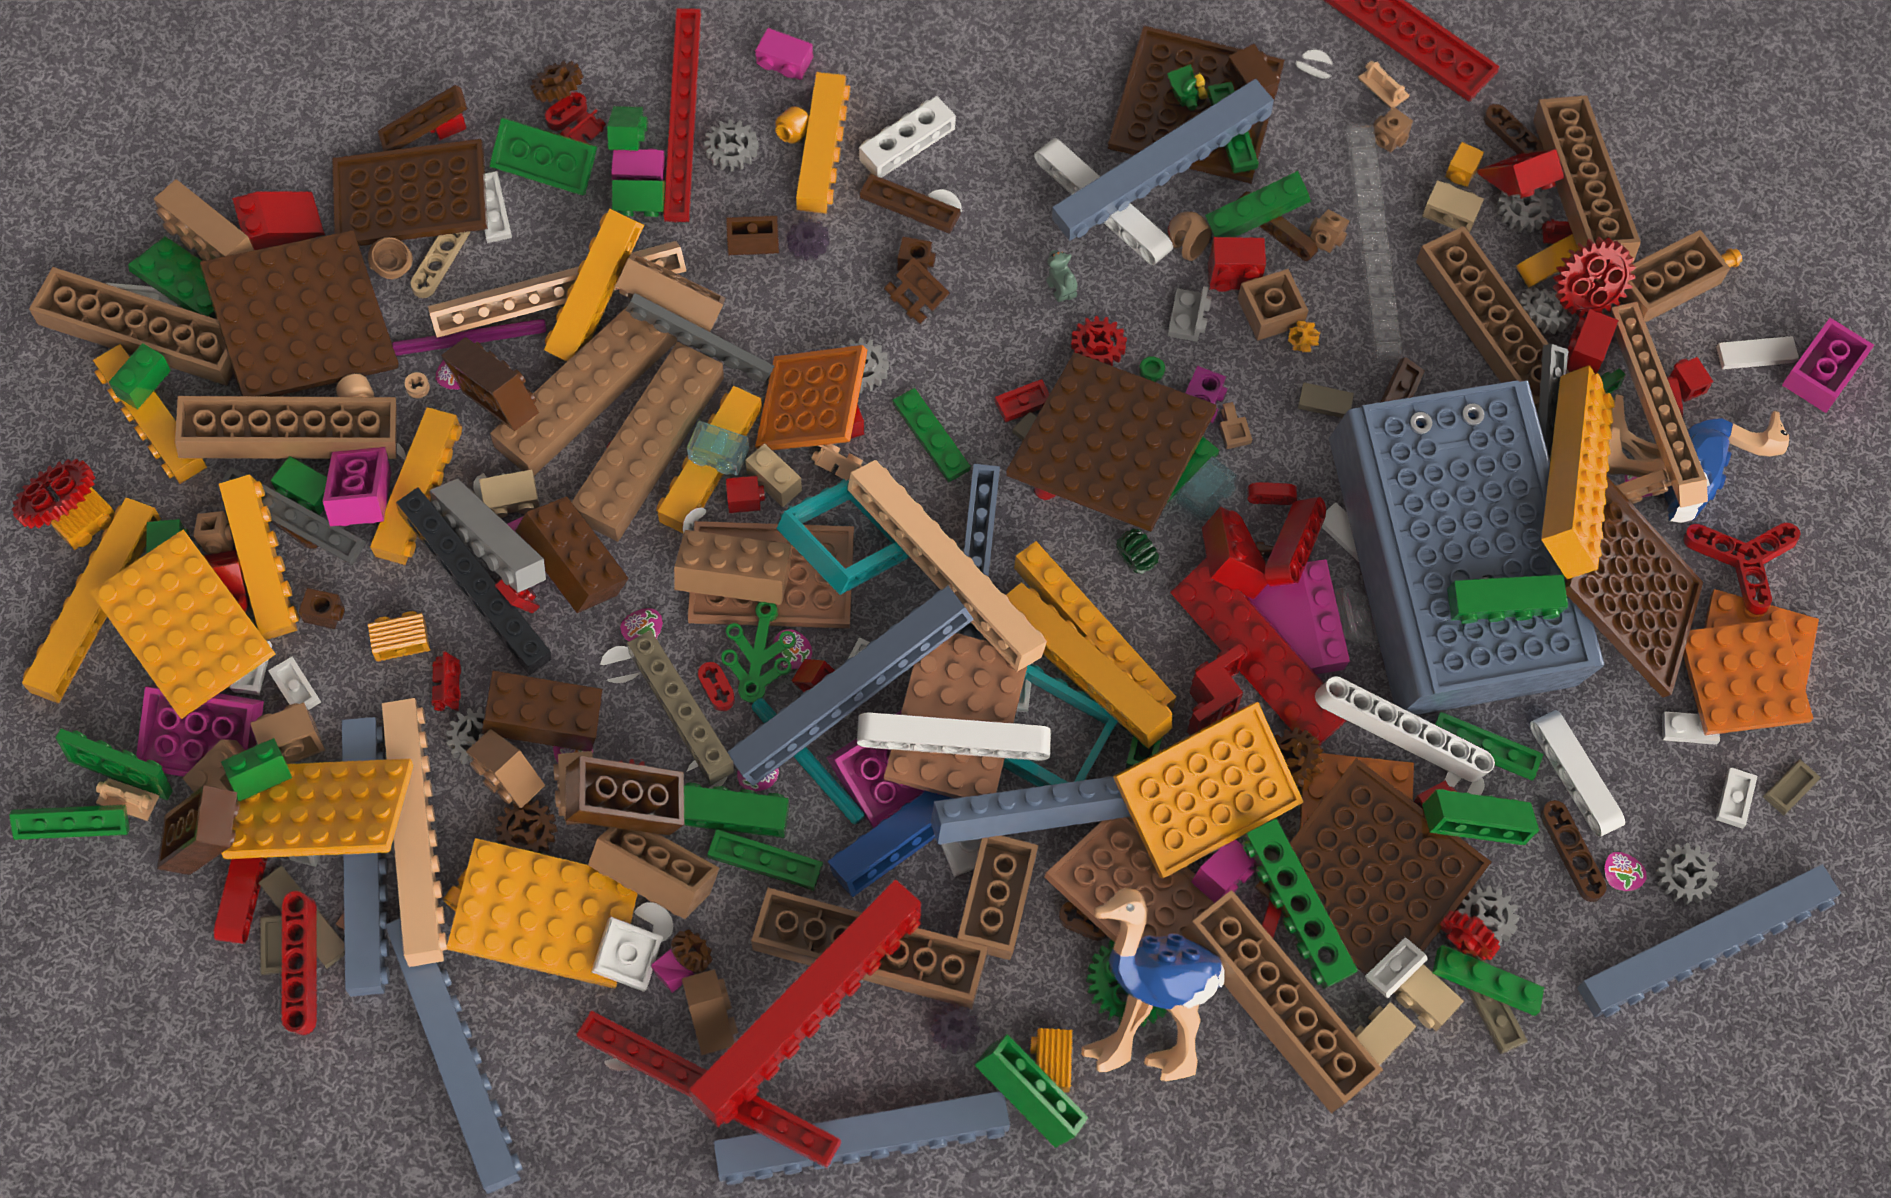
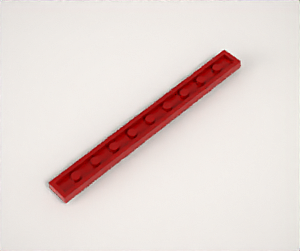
M676 8L664 222H690L701 9Z
M593 1011L589 1013L576 1034L579 1040L691 1097L689 1089L708 1071ZM756 1095L749 1102L744 1100L736 1108L738 1113L733 1118V1120L825 1168L828 1167L842 1143L840 1138Z

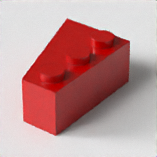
M1220 506L1202 526L1210 578L1233 590L1239 589L1244 595L1254 600L1268 585L1265 578L1266 563L1242 517L1237 512L1229 511Z

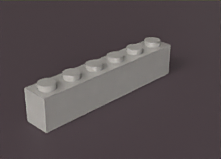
M458 478L430 490L431 504L461 541L470 546L477 557H481L487 563L490 570L496 571L506 585H510L519 593L546 580L544 559Z

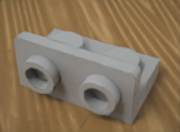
M1203 286L1202 293L1177 288L1168 331L1169 337L1198 342L1199 334H1205L1208 318H1203L1204 311L1209 312L1211 297L1207 296L1208 287Z

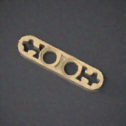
M470 232L456 233V236L454 234L440 235L436 238L411 280V288L415 296L428 298L435 292ZM445 242H452L454 244L451 250L445 251L441 249V245ZM433 262L442 263V267L438 270L433 271L428 268ZM426 281L428 287L423 286L419 289L418 284L423 285Z

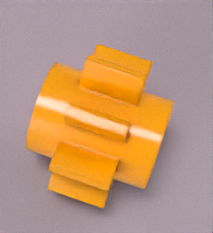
M1297 321L1296 327L1289 328V339L1287 340L1294 345V351L1311 352L1312 346L1319 345L1320 332L1314 328L1315 323Z

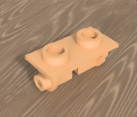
M1370 61L1365 67L1367 71L1358 77L1391 109L1410 96L1405 91V87L1400 86L1393 78L1388 76L1379 66L1378 62Z
M833 444L818 445L822 447L820 452L815 451L811 460L815 461V465L831 473L835 465H839L835 475L845 480L850 479L851 472L861 468L863 460L850 453L848 457L839 454L841 448Z
M109 778L105 782H99L96 787V792L100 793L96 804L101 806L126 805L128 815L148 821L160 797L157 794Z

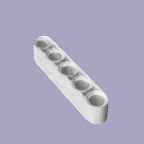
M1554 710L1531 721L1530 728L1534 737L1593 833L1601 837L1624 826L1625 818L1621 809L1561 713Z

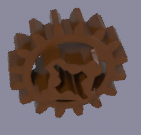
M562 61L560 65L553 63L552 66L545 67L543 73H537L538 78L532 79L533 84L530 87L536 100H540L541 103L548 100L551 103L556 98L559 101L561 98L564 99L570 96V91H576L578 89L576 85L583 83L581 79L584 76L577 63L574 64L573 61H570L566 64L565 61Z
M1294 728L1293 734L1288 729H1285L1283 737L1276 734L1275 739L1294 782L1303 787L1304 779L1313 781L1311 774L1313 772H1320L1316 765L1324 762L1318 756L1324 752L1323 748L1318 745L1320 741L1307 730L1302 732L1299 728ZM1289 756L1296 757V758H1299V759H1298V760H1296L1295 758L1292 759V758H1289Z
M538 800L533 805H530L528 801L522 808L514 803V809L512 810L505 807L504 812L506 816H498L497 818L502 826L495 827L496 833L500 835L497 838L499 844L539 853L541 849L548 852L549 847L547 843H555L556 841L555 836L551 833L558 832L557 826L552 824L556 819L554 814H549V807L546 805L540 809V802ZM525 826H528L530 829L527 833L523 830ZM544 832L542 837L537 841L540 833ZM521 842L526 844V846L518 845L517 843Z

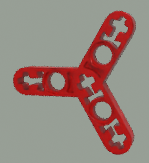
M1782 523L1745 543L1704 525L1692 524L1687 528L1683 541L1691 550L1735 567L1746 609L1754 615H1763L1768 611L1772 603V595L1764 564L1795 547L1801 533L1794 524ZM1782 534H1783V535L1786 536V537L1782 538V540H1781V542H1780L1779 540H1780V538H1781V536H1782ZM1698 535L1700 537L1699 540L1695 539L1694 536ZM1768 543L1774 550H1764L1760 544ZM1724 544L1727 546L1728 551H1720L1715 545ZM1745 556H1749L1750 560L1744 559ZM1746 576H1755L1760 583H1750ZM1757 592H1758V594H1757V599H1758V601H1757V600H1754V598H1755Z

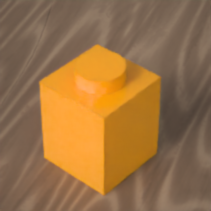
M1461 142L1449 164L1445 177L1455 184L1468 187L1480 165L1484 152Z

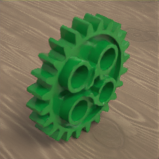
M1110 940L1108 949L1101 946L1099 949L1100 955L1094 954L1092 958L1094 964H1089L1087 971L1091 974L1087 976L1086 982L1092 985L1089 986L1087 993L1096 994L1091 1003H1101L1098 1012L1103 1013L1107 1010L1110 1012L1108 1021L1116 1016L1120 1026L1127 1002L1120 1001L1116 994L1122 993L1128 997V993L1109 970V958L1115 942ZM1108 984H1110V985H1117V986H1116V987H1109ZM1152 1006L1150 1014L1140 1024L1141 1027H1145L1147 1018L1151 1023L1155 1024L1158 1019L1157 1015L1162 1018L1165 1017L1166 1009Z

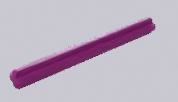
M537 319L460 331L438 338L434 335L396 341L392 343V348H394L396 356L450 348L465 337L474 343H482L545 333L547 329L545 320Z

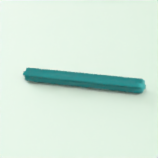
M763 698L757 699L752 704V710L763 723L768 722L777 715ZM807 747L793 756L852 824L856 825L863 820L864 812Z

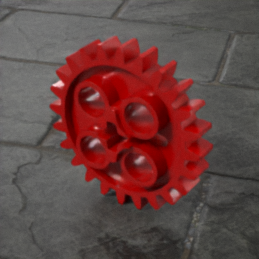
M1597 237L1594 243L1591 239H1587L1586 246L1583 247L1580 243L1577 244L1578 251L1568 250L1571 257L1569 259L1561 258L1565 263L1564 266L1556 267L1561 274L1553 277L1558 283L1553 286V289L1557 292L1555 297L1572 315L1576 313L1579 317H1582L1584 313L1587 315L1589 309L1602 313L1604 308L1610 312L1612 303L1619 306L1618 298L1627 297L1624 290L1632 289L1628 281L1635 279V276L1631 273L1636 269L1631 263L1634 258L1617 240L1613 242L1607 237L1604 241Z
M67 459L64 464L59 461L54 468L48 466L46 472H38L39 477L36 479L31 478V483L22 487L24 492L16 495L19 499L13 501L15 505L12 508L13 515L24 527L28 526L30 529L34 526L40 528L44 523L49 526L54 519L58 522L63 514L68 516L69 510L77 509L78 502L86 500L83 497L84 495L92 492L89 488L95 485L93 482L96 479L93 475L94 472L83 460L78 461V459H74L72 462ZM49 485L60 498L58 502L47 487Z

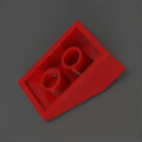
M1556 149L1517 154L1477 170L1479 176L1507 195H1519L1520 198L1534 195V190L1540 187L1541 190L1556 186L1555 181L1564 178Z
M257 191L232 198L241 231L248 236L254 250L325 235L312 192Z

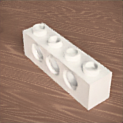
M938 96L930 101L926 100L918 109L911 113H906L898 122L892 126L885 127L874 138L865 140L859 147V161L871 174L882 178L955 129L956 115Z

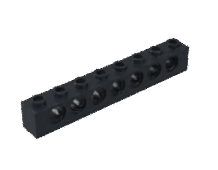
M419 487L397 501L396 505L401 517L529 676L551 660L549 648L515 606L511 605L498 590L494 580Z

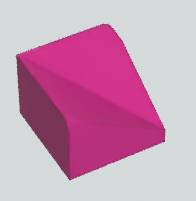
M672 949L650 965L656 976L672 993L683 985L681 978L694 975L692 971L684 968L676 960Z

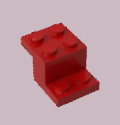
M237 550L203 555L244 612H246L250 598Z
M1240 645L1233 649H1230V647L1225 648L1217 655L1216 660L1211 663L1206 661L1195 669L1189 693L1198 705L1192 710V717L1189 720L1190 723L1187 729L1189 736L1238 710L1244 692L1232 677L1239 673L1245 656V651Z

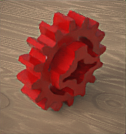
M1095 316L1093 322L1085 318L1084 325L1078 323L1076 331L1072 333L1071 349H1074L1075 353L1113 366L1114 361L1119 363L1121 356L1125 355L1127 337H1123V328L1117 329L1118 322L1108 323V317H1105L1103 321H1099V317ZM1082 339L1084 340V344L1087 345L1086 348H1084L1082 344Z
M1449 910L1440 923L1443 926L1441 930L1447 933L1446 937L1463 954L1468 953L1472 954L1475 958L1479 956L1482 960L1486 958L1491 960L1501 947L1498 945L1500 941L1494 938L1495 934L1483 924V920L1476 916L1469 917L1465 912L1462 915L1458 910L1454 912Z

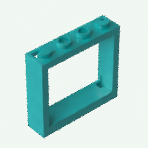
M849 479L841 480L832 488L827 487L814 497L809 496L794 507L789 506L780 515L781 520L776 528L839 595L910 558L847 490ZM851 500L892 544L845 569L810 533L803 523Z
M1028 665L1024 680L1030 681L1041 689L1106 724L1074 782L1083 781L1115 727L1117 720L1097 702L1093 701L1087 693L1073 690L1068 687L1064 680L1048 676L1037 665ZM1004 759L1003 768L1037 787L1069 783L1030 760Z

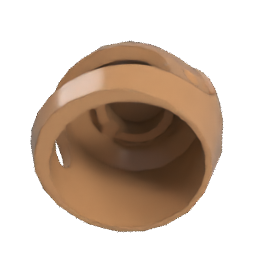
M1188 211L1181 212L1171 219L1167 235L1174 248L1183 246L1182 257L1193 261L1207 247L1211 239L1212 229L1200 214Z
M392 237L378 239L372 244L368 252L370 269L386 279L401 277L410 269L413 261L410 249L401 240Z

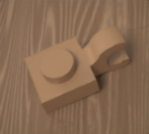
M1233 402L1223 404L1221 415L1224 421L1220 422L1219 428L1226 449L1251 444L1252 437L1246 418L1237 417Z

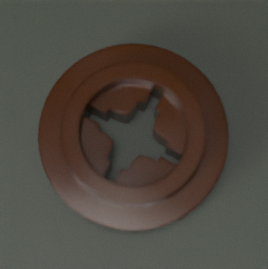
M687 929L684 932L679 931L673 937L671 942L673 955L684 968L693 972H701L713 960L710 956L712 949L706 946L707 940H702L699 932L693 934L691 930ZM692 947L696 950L694 952H688Z

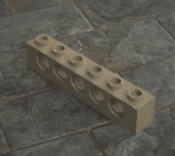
M649 630L629 641L627 645L631 658L710 786L734 773L731 757L653 632Z

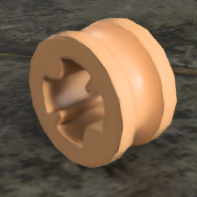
M419 372L411 373L405 379V388L409 396L418 399L428 394L430 386L424 374ZM418 382H421L422 387L417 386L416 389H413L412 384L417 385Z

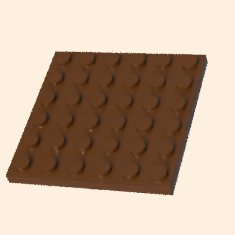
M1144 25L1108 142V149L1136 155L1212 107L1209 97L1204 100L1198 98L1196 102L1197 108L1194 110H1188L1187 105L1182 107L1175 98L1167 73L1191 64L1194 76L1197 74L1203 76L1205 85L1202 87L1206 89V92L1208 86L1232 82L1235 91L1240 89L1227 70L1228 57L1242 49ZM1266 55L1268 65L1271 69L1277 71L1280 78L1285 59ZM1270 116L1265 121H1258L1253 124L1248 130L1257 160L1259 159ZM1225 146L1217 147L1211 151L1208 157L1203 160L1198 159L1188 168L1252 184L1255 170L1233 173Z
M353 230L200 262L203 278L241 396L275 397L337 383L343 377L350 374L368 376L399 367Z
M1074 352L1009 464L1006 475L1152 532L1212 420L1217 405Z
M1606 476L1608 487L1605 488L1606 505L1603 508L1605 521L1602 522L1603 539L1600 541L1601 557H1599L1598 569L1570 579L1565 578L1566 595L1582 611L1583 615L1588 617L1599 629L1600 633L1615 646L1616 650L1631 663L1633 668L1646 679L1649 685L1664 698L1672 695L1704 582Z
M1357 758L1290 842L1356 968L1364 975H1367L1405 937L1424 952L1443 927L1440 923L1449 910L1453 912L1456 910L1491 864L1489 859L1459 836L1430 833L1424 809ZM1284 873L1277 875V881L1282 886H1289L1291 884L1288 875ZM1260 880L1255 889L1271 901L1269 897L1271 890L1268 884L1262 883ZM1291 899L1290 904L1295 911H1304V904L1300 899ZM1305 924L1304 927L1315 936L1318 935V930L1313 924Z

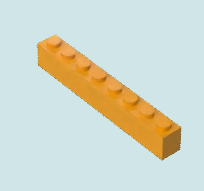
M127 497L122 505L117 507L111 525L104 530L97 550H94L89 557L88 566L84 573L78 576L76 587L71 596L65 599L61 614L51 624L47 639L38 647L33 664L24 672L22 684L30 693L60 703L107 618L90 591L140 558L146 547L147 522L161 520L154 507Z
M1037 541L1016 555L1014 569L1031 588L1037 591L1044 603L1053 605L1058 611L1059 616L1065 621H1071L1077 628V631L1083 637H1089L1102 654L1105 652L1110 655L1115 665L1121 670H1127L1133 677L1134 682L1140 687H1146L1151 692L1153 699L1159 704L1164 703L1170 710L1174 708L1176 695Z
M1021 582L1006 594L1010 603L1025 615L1027 621L1036 630L1043 634L1047 641L1043 655L1148 749L1173 728L1171 710L1164 703L1159 704L1153 699L1151 692L1146 687H1140L1136 684L1127 670L1119 669L1110 655L1105 652L1102 654L1089 637H1083L1077 631V628L1071 621H1065L1061 618L1053 605L1044 603L1035 589H1029Z

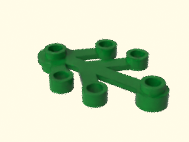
M759 602L756 606L755 611L759 622L754 649L743 635V629L739 624L732 623L726 628L727 636L736 642L751 663L748 675L739 664V657L734 650H725L721 655L724 665L730 667L740 681L738 687L740 697L748 703H754L757 699L763 698L766 686L781 675H787L792 669L790 661L785 657H781L775 661L774 668L760 676L764 664L785 649L793 648L797 642L795 635L791 631H784L781 633L779 640L765 650L770 622L774 621L778 616V608L774 603ZM764 606H770L771 610L769 613L763 614L761 612ZM733 628L739 629L737 636L730 635ZM786 636L793 637L790 644L783 643V639ZM733 654L735 656L734 660L730 663L726 662V656ZM781 662L788 663L786 670L781 671L778 669ZM749 685H756L755 692H747V687Z

